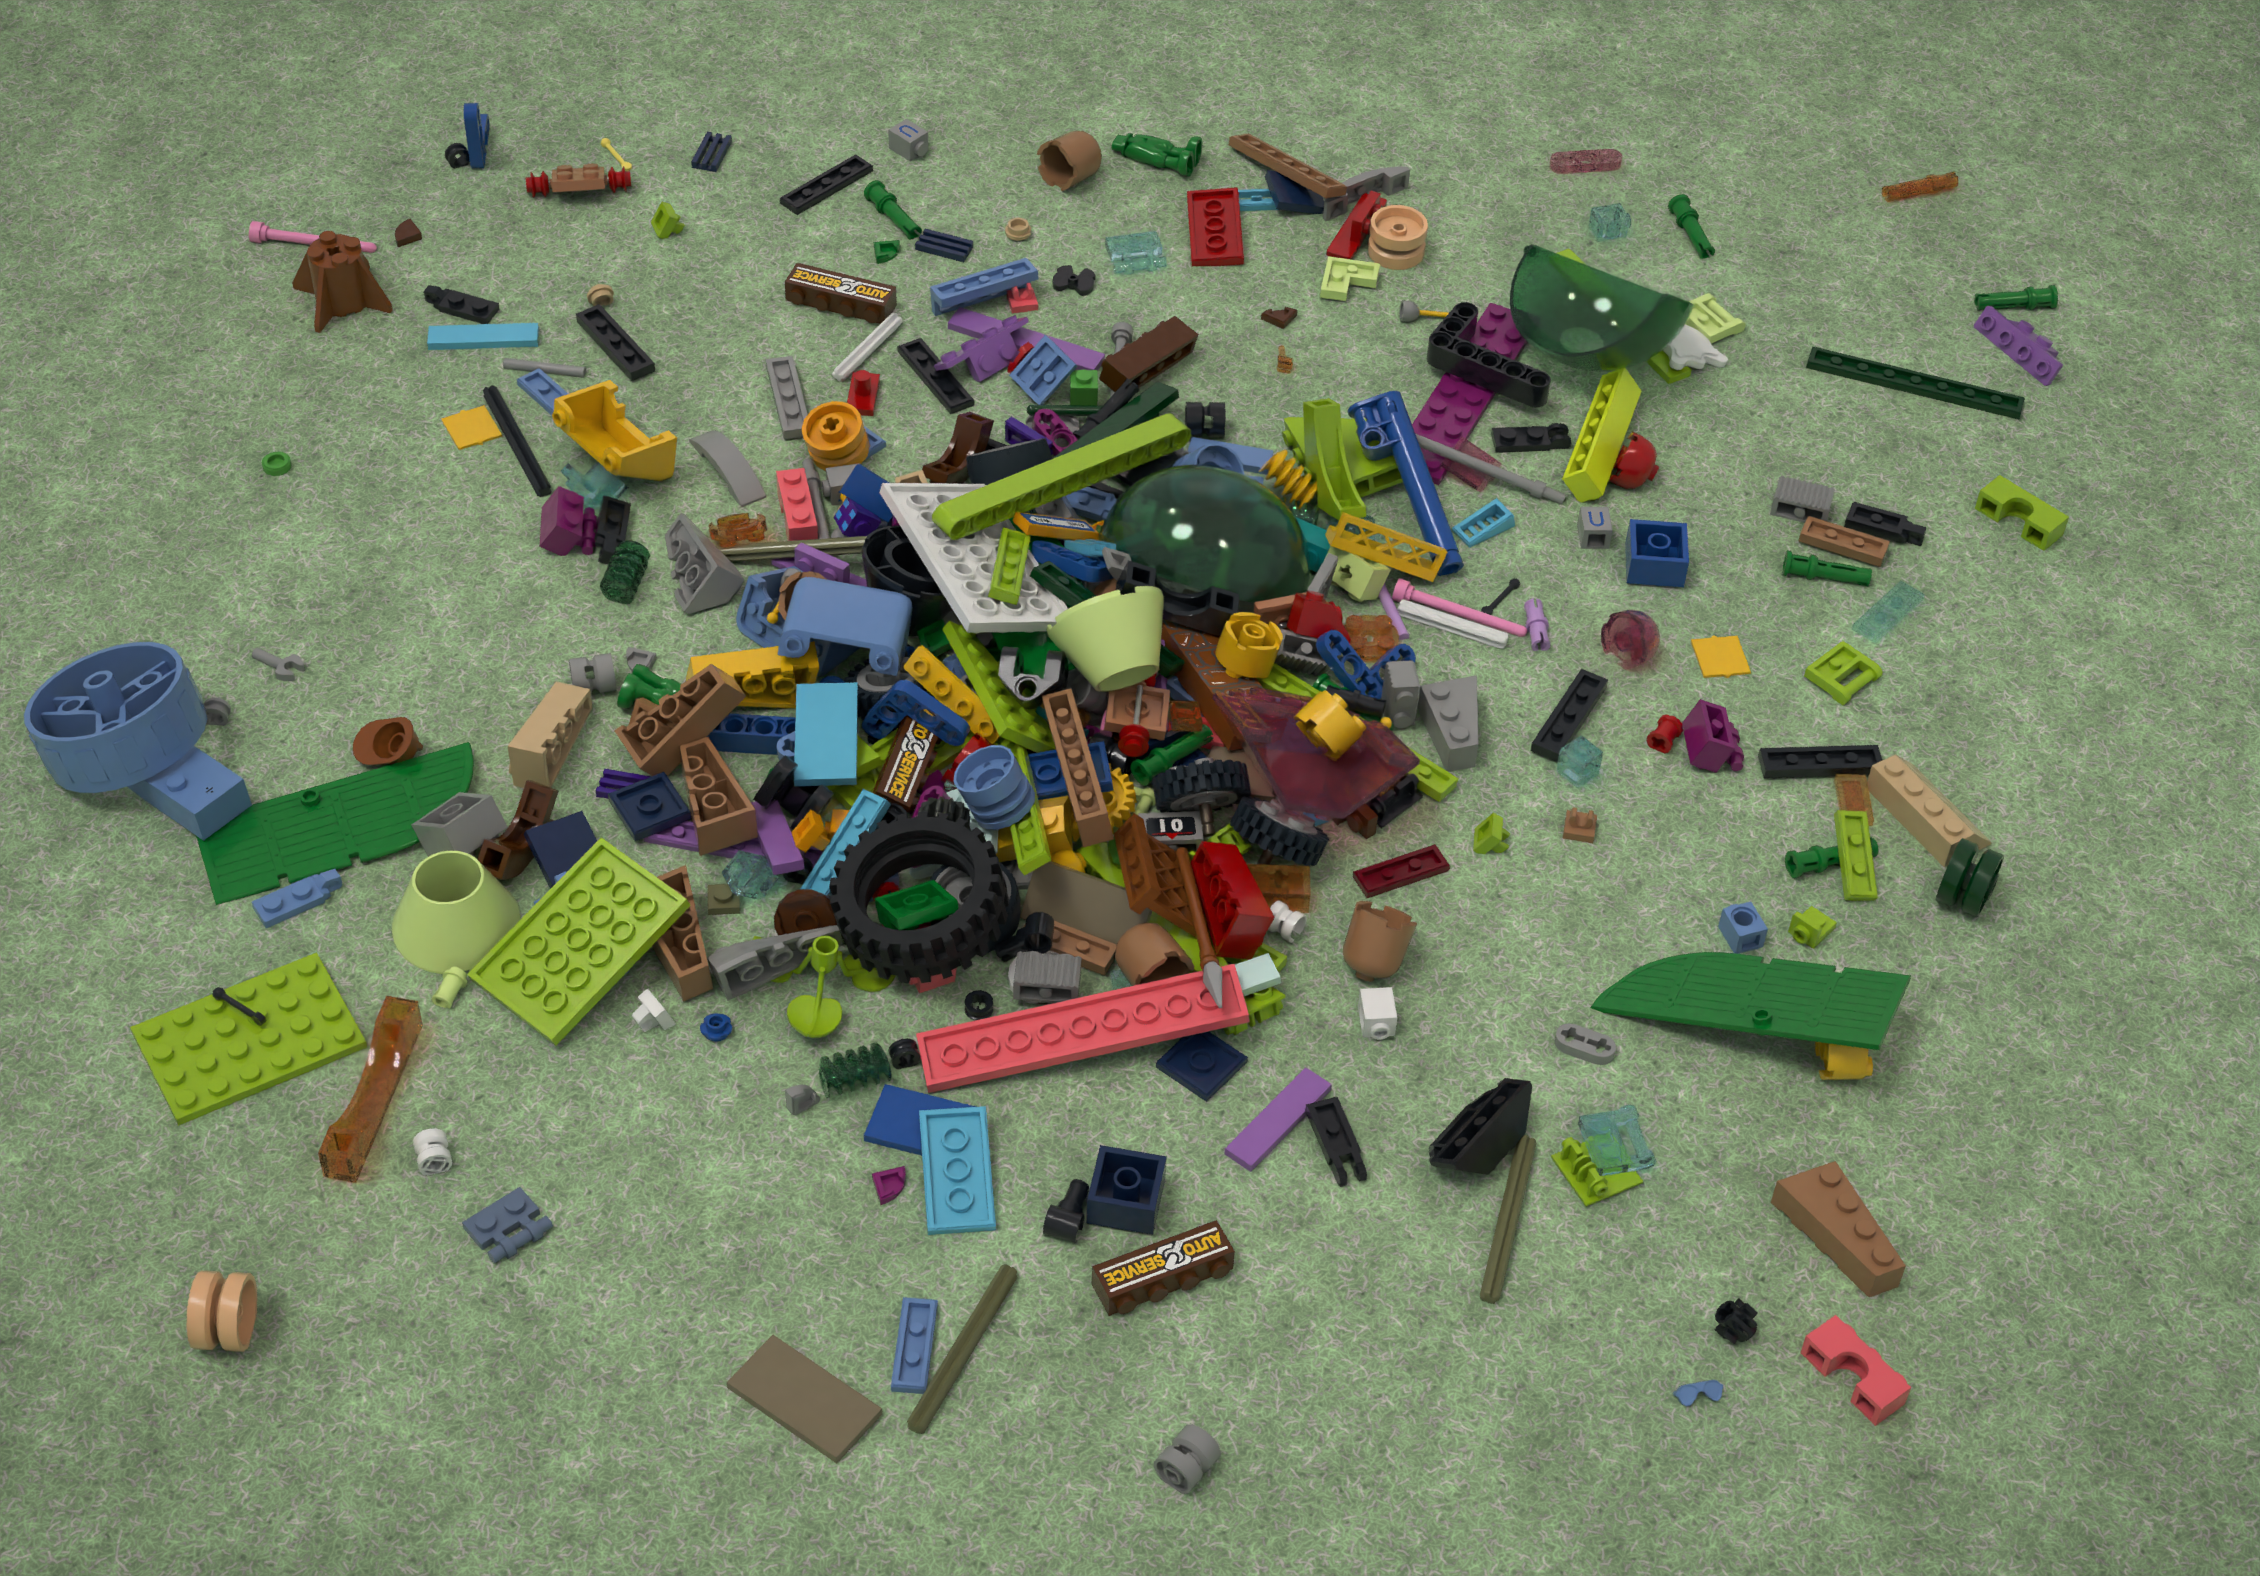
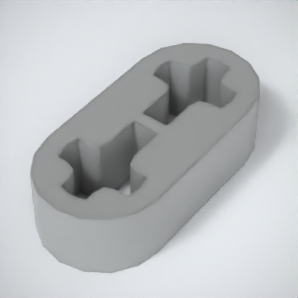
M1570 1023L1559 1026L1556 1031L1555 1046L1559 1051L1597 1065H1606L1614 1059L1616 1045L1614 1040L1607 1035ZM1569 1035L1574 1037L1571 1042L1565 1041ZM1599 1046L1605 1048V1050H1603L1602 1053L1596 1052V1049H1598Z

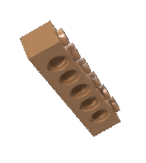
M1072 689L1043 695L1042 700L1082 845L1087 847L1113 840L1108 812Z

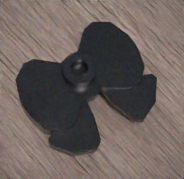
M1071 265L1061 266L1057 268V273L1053 276V289L1063 291L1070 288L1075 289L1081 296L1089 295L1093 290L1096 275L1088 268H1085L1079 275L1073 274Z

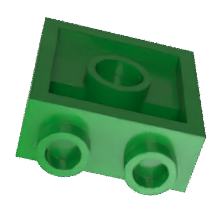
M935 880L875 898L879 922L884 927L899 931L914 930L922 923L945 920L950 914L955 913L959 909L957 899Z

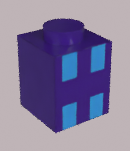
M846 497L834 516V520L842 534L847 537L868 536L881 523L877 515Z

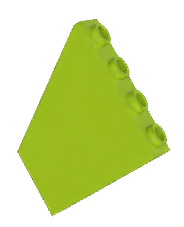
M1304 417L1284 418L1285 431H1282V436L1286 446L1293 447V456L1298 465L1303 464L1304 475L1308 473L1312 475L1310 482L1317 481L1316 474L1305 467ZM1341 418L1345 455L1359 496L1362 498L1402 483L1403 481L1394 456L1376 461L1367 459L1363 454L1356 433L1358 427L1355 419ZM1374 440L1369 442L1368 446L1373 447L1378 445L1380 442Z

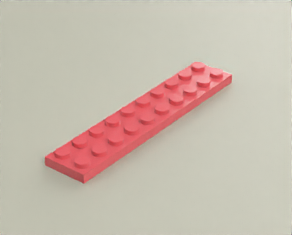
M1235 964L1221 966L1222 1008H1218L1203 983L1204 972L1198 971L916 1033L928 1093L1249 1023V1013Z

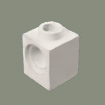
M1392 987L1360 989L1358 1012L1363 1038L1372 1037L1382 1040L1389 1036H1395L1397 1012Z

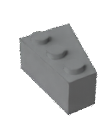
M1477 675L1421 685L1417 708L1445 770L1450 772L1475 767L1478 751Z

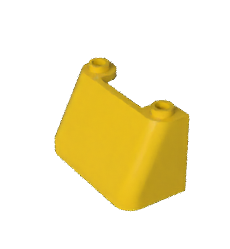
M611 380L554 399L552 418L555 425L560 427L611 474L654 481H663L673 476L677 437L669 430L651 438L640 431L625 418L626 405L617 403L614 393L618 391V386Z

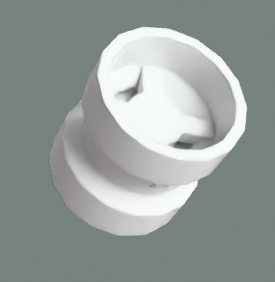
M1278 900L1270 907L1275 918L1268 930L1279 932L1284 940L1292 943L1294 941L1291 938L1292 931L1300 934L1306 925L1307 916L1299 911L1293 912L1289 910L1287 904Z
M437 1128L426 1129L414 1137L413 1145L415 1153L418 1155V1168L423 1175L437 1174L448 1171L451 1168L452 1158L450 1151L447 1149L448 1141L443 1130Z

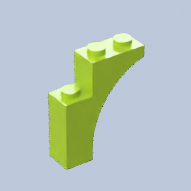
M1330 398L1303 402L1305 467L1317 476L1318 508L1337 520L1340 519L1343 512L1358 518L1366 517V505L1354 485L1345 455L1340 404Z

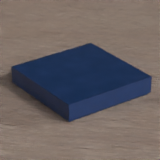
M1267 170L1265 180L1276 209L1323 214L1324 200L1321 195L1277 171Z
M665 772L608 793L610 804L635 842L691 820L690 810Z
M583 811L531 828L524 833L526 841L550 889L555 885L554 876L565 871L567 872L597 842Z
M1208 1031L1182 1037L1156 1062V1068L1207 1102L1247 1063L1248 1057Z

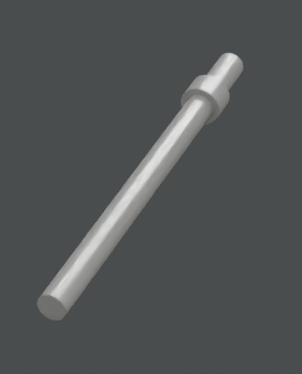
M1416 434L1420 447L1527 490L1531 492V496L1536 498L1544 497L1563 504L1566 494L1547 487V483L1537 479L1534 482Z
M807 458L803 460L802 465L805 469L816 517L818 539H827L830 536L819 490L821 485L818 472L815 471L813 460Z

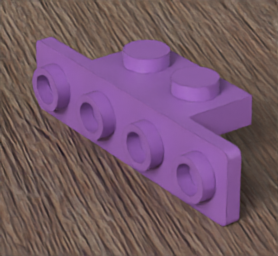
M1986 306L1974 324L1976 330L2044 386L2050 385L2063 367V364L2056 359L2059 352L2051 347L2052 341L2042 335L2038 336L2033 332L2035 328L2024 320L2020 322L2008 320L1994 307Z
M1016 315L1006 318L1001 322L1003 326L998 329L992 327L981 333L982 338L979 340L971 339L961 344L962 349L958 352L953 350L940 357L942 361L934 365L935 370L948 369L965 360L975 381L980 382L1008 366L1010 361L1014 362L1019 352L1010 333L1029 323L1028 318L1017 319Z
M802 542L795 548V558L772 559V565L780 569L795 566L803 572L819 573L828 580L867 587L866 579L850 573L849 563Z

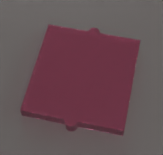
M1461 437L1453 448L1497 467L1502 465V463L1464 437ZM1447 458L1440 465L1479 492H1482L1489 481L1495 479L1492 476Z

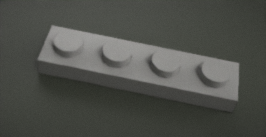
M793 356L766 359V369L783 438L803 437L801 428L808 414Z

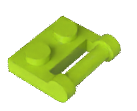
M1842 640L1809 665L1805 670L1804 677L1832 695L1835 701L1845 705L1851 700V696L1871 680H1878L1883 675V671L1877 663ZM1856 669L1863 671V673L1847 685L1843 686L1839 683Z

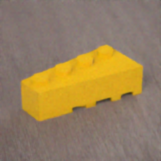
M815 641L810 642L808 651L799 658L778 655L779 646L694 656L690 658L686 681L710 664H713L732 676L745 693L746 697L737 706L796 708L797 684H814L817 678L819 662Z

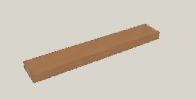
M1249 133L1229 137L1228 145L1324 198L1346 195L1347 186Z

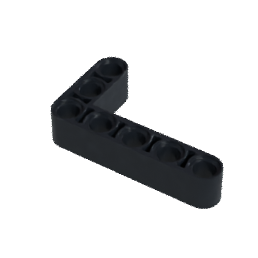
M1461 302L1455 305L1430 335L1426 358L1429 365L1530 407L1539 408L1546 405L1551 378L1547 373L1469 342L1475 334L1478 308L1474 304Z

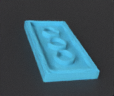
M858 682L797 684L794 762L798 764V767L794 772V786H820L821 784L824 786L857 785Z
M986 1106L919 1110L928 1235L996 1230Z

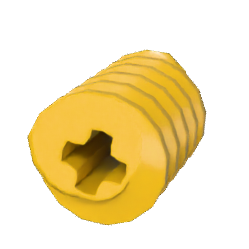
M1284 449L1274 454L1258 472L1260 473L1267 469L1268 473L1265 479L1269 480L1275 477L1276 481L1273 487L1277 488L1283 485L1284 489L1281 495L1285 496L1291 493L1292 497L1289 503L1293 504L1299 501L1300 504L1297 509L1299 512L1317 494V481L1309 484L1312 475L1308 473L1301 476L1304 467L1300 465L1293 468L1296 459L1292 457L1285 460L1288 451Z

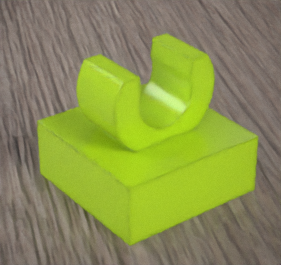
M661 202L651 220L658 238L661 239L669 238L671 232L680 233L685 226L684 223L679 222L681 217L675 213L670 203Z
M1493 812L1475 827L1474 852L1486 854L1492 849L1495 853H1503L1509 848L1508 844L1502 842V840L1510 836V833L1503 828V817Z

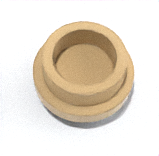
M1013 218L1009 220L1005 227V234L1012 240H1025L1031 235V227L1026 219Z
M597 284L589 290L587 299L593 306L598 304L601 306L610 305L613 302L614 292L609 285Z

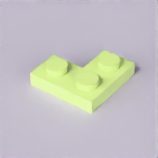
M1328 256L1320 298L1346 301L1350 285L1376 288L1380 264Z

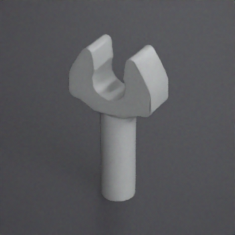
M258 647L252 652V658L275 668L276 678L281 681L295 680L294 673L287 670L288 668H296L302 672L305 671L302 659L296 654L281 659Z

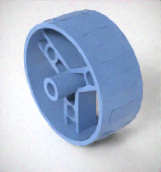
M133 642L116 645L78 659L58 671L41 685L29 700L24 712V724L30 734L29 737L49 774H51L56 784L66 790L79 793H99L117 790L134 785L158 774L182 758L197 743L207 723V713L202 696L182 658L173 648L155 642Z

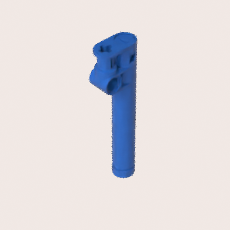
M1389 391L1353 404L1347 412L1349 417L1355 419L1358 427L1356 433L1364 456L1373 461L1394 456L1424 541L1445 548L1448 552L1437 575L1442 576L1458 572L1463 568L1464 564L1401 393L1399 391ZM1376 440L1380 442L1376 446H1368V443ZM1429 552L1431 560L1434 562L1437 554Z

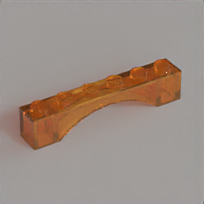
M386 996L375 1021L369 1054L357 1089L344 1113L335 1123L329 1126L319 1149L318 1156L324 1177L357 1183L422 1029L423 1023L418 1001Z

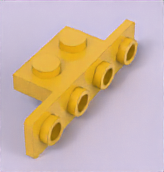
M923 645L917 647L903 666L904 669L930 692L936 700L962 717L969 724L970 730L974 734L978 732L994 745L1000 736L979 697Z

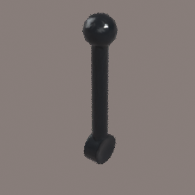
M1517 578L1511 579L1509 586L1489 606L1482 607L1481 612L1492 615L1493 609L1513 589L1519 588L1520 581Z
M217 987L213 990L212 995L215 999H222L251 1017L257 1025L261 1026L266 1022V1018L262 1013H255L228 996L223 988Z

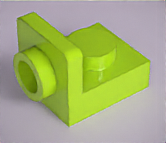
M1810 906L1803 914L1796 912L1792 915L1788 932L1792 934L1798 943L1807 944L1814 949L1836 928L1837 922L1815 907Z

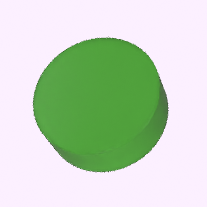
M272 452L262 459L263 471L270 476L286 474L292 466L289 455L284 452Z

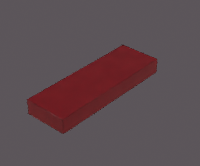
M1436 844L1353 871L1352 877L1365 897L1370 898L1447 872L1450 869V865Z

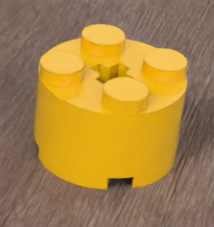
M1238 612L1230 616V619L1224 625L1215 651L1218 661L1226 668L1225 672L1227 675L1233 678H1241L1242 676L1267 678L1269 676L1283 639L1282 632L1275 623L1269 621V624L1260 621V615L1250 612Z
M1324 690L1316 694L1293 719L1298 720L1296 723L1297 727L1316 748L1319 746L1325 747L1328 751L1324 755L1333 761H1337L1363 735L1367 728L1357 716L1354 715L1352 717L1345 710L1348 705L1338 694L1334 693L1331 695Z
M1815 1042L1816 1056H1820L1825 1070H1819L1822 1080H1851L1872 1076L1873 1061L1872 1057L1868 1056V1049Z

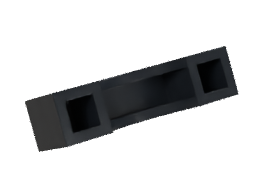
M1129 560L1116 582V590H1120L1121 595L1135 593L1134 588L1137 586L1159 588L1164 596V620L1221 636L1226 621L1230 619L1231 615L1238 613L1240 595L1238 593L1211 586L1199 593H1178L1166 588L1159 581L1155 568Z

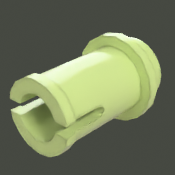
M450 967L449 970L443 972V981L432 997V1002L435 1005L450 1009L460 989L466 987L467 974L458 967Z

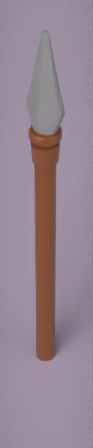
M1181 847L1176 850V857L1200 950V967L1204 972L1203 983L1218 1008H1222V968L1219 966V960L1211 945L1188 851L1186 848Z

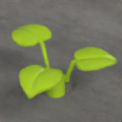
M754 936L753 940L761 939V937ZM819 936L813 941L812 947H809L808 954L799 967L771 980V982L783 983L788 981L793 973L801 974L811 960L812 967L819 973L816 998L811 995H801L793 999L787 1008V1018L791 1026L805 1037L821 1038L831 1034L839 1026L842 1019L840 1003L832 998L822 999L825 974L830 973L836 967L837 962L844 976H852V982L855 987L868 992H877L887 988L893 982L896 975H891L889 980L880 978L875 967L868 972L862 967L859 958L854 960L850 954L843 960L842 951H838L839 945L836 939L831 936Z

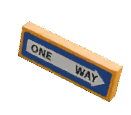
M1015 512L1012 520L1026 535L1075 541L1076 539L1097 540L1100 534L1085 520Z

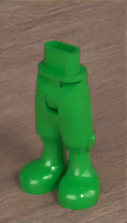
M1128 133L1126 136L1119 134L1116 136L1112 143V150L1119 151L1122 156L1157 168L1167 167L1177 171L1180 175L1191 176L1194 167L1200 161L1203 141L1201 137L1194 136L1190 138L1186 147H1175L1168 140L1142 134H1135L1133 137L1132 133Z
M636 664L632 674L629 673L623 682L617 705L622 709H630L635 704L636 699L642 697L659 705L658 700L666 694L673 695L678 692L681 683L674 679H663L653 673L649 667Z

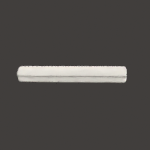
M891 313L834 369L832 373L833 378L843 382L903 322L902 318L897 313Z
M1405 599L1401 600L1397 608L1399 615L1493 647L1504 649L1508 642V633Z

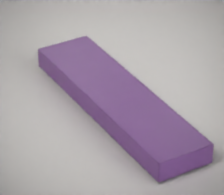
M776 800L767 809L756 801L751 802L756 810L758 839L773 875L803 870V857L799 848L795 845L791 830L778 801Z
M1305 1067L1225 1148L1224 1154L1251 1172L1306 1116V1104L1321 1101L1331 1091L1332 1084Z

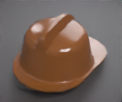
M406 717L369 722L360 729L353 742V754L356 760L364 765L402 762L413 758L417 751L423 750V745L419 742L411 721Z

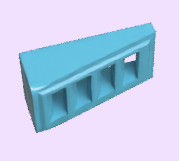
M1496 498L1452 527V531L1470 548L1514 527V515ZM1495 516L1498 520L1494 521L1491 517ZM1486 520L1490 525L1486 526L1483 521ZM1477 525L1481 531L1478 532L1473 526ZM1468 529L1474 536L1469 538L1463 531Z

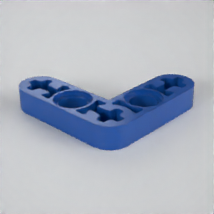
M464 103V124L471 168H485L487 153L485 145H488L490 130L489 115L480 114L478 103Z
M1034 541L1032 544L1031 553L1036 561L1041 564L1050 561L1068 575L1087 582H1102L1114 578L1108 571L1103 556L1089 558L1046 541ZM1118 550L1120 552L1129 554L1132 562H1138V556L1136 554L1128 551Z
M1330 630L1320 635L1316 642L1319 654L1344 687H1347L1351 692L1359 690L1362 695H1366L1365 691L1368 688L1369 692L1367 695L1377 699L1382 698L1384 682L1379 674L1380 668L1385 669L1386 663L1396 661L1400 656L1403 657L1401 661L1412 660L1415 662L1416 660L1415 653L1409 645L1399 644L1389 649L1369 669L1339 631ZM1331 641H1332L1333 644H1334V645L1332 646V649H1331L1330 646H1329V644L1331 643ZM1342 653L1343 657L1338 659L1337 656L1341 655ZM1345 661L1350 662L1354 667L1353 675L1346 672Z
M908 680L897 681L869 710L862 723V728L868 735L880 739L886 737L908 715L944 742L953 746L962 745L970 732L969 724L962 717ZM885 706L893 708L897 713L891 712ZM924 709L933 712L936 716L927 714ZM879 719L883 721V723L881 722L880 724H878V723H876V722H877Z

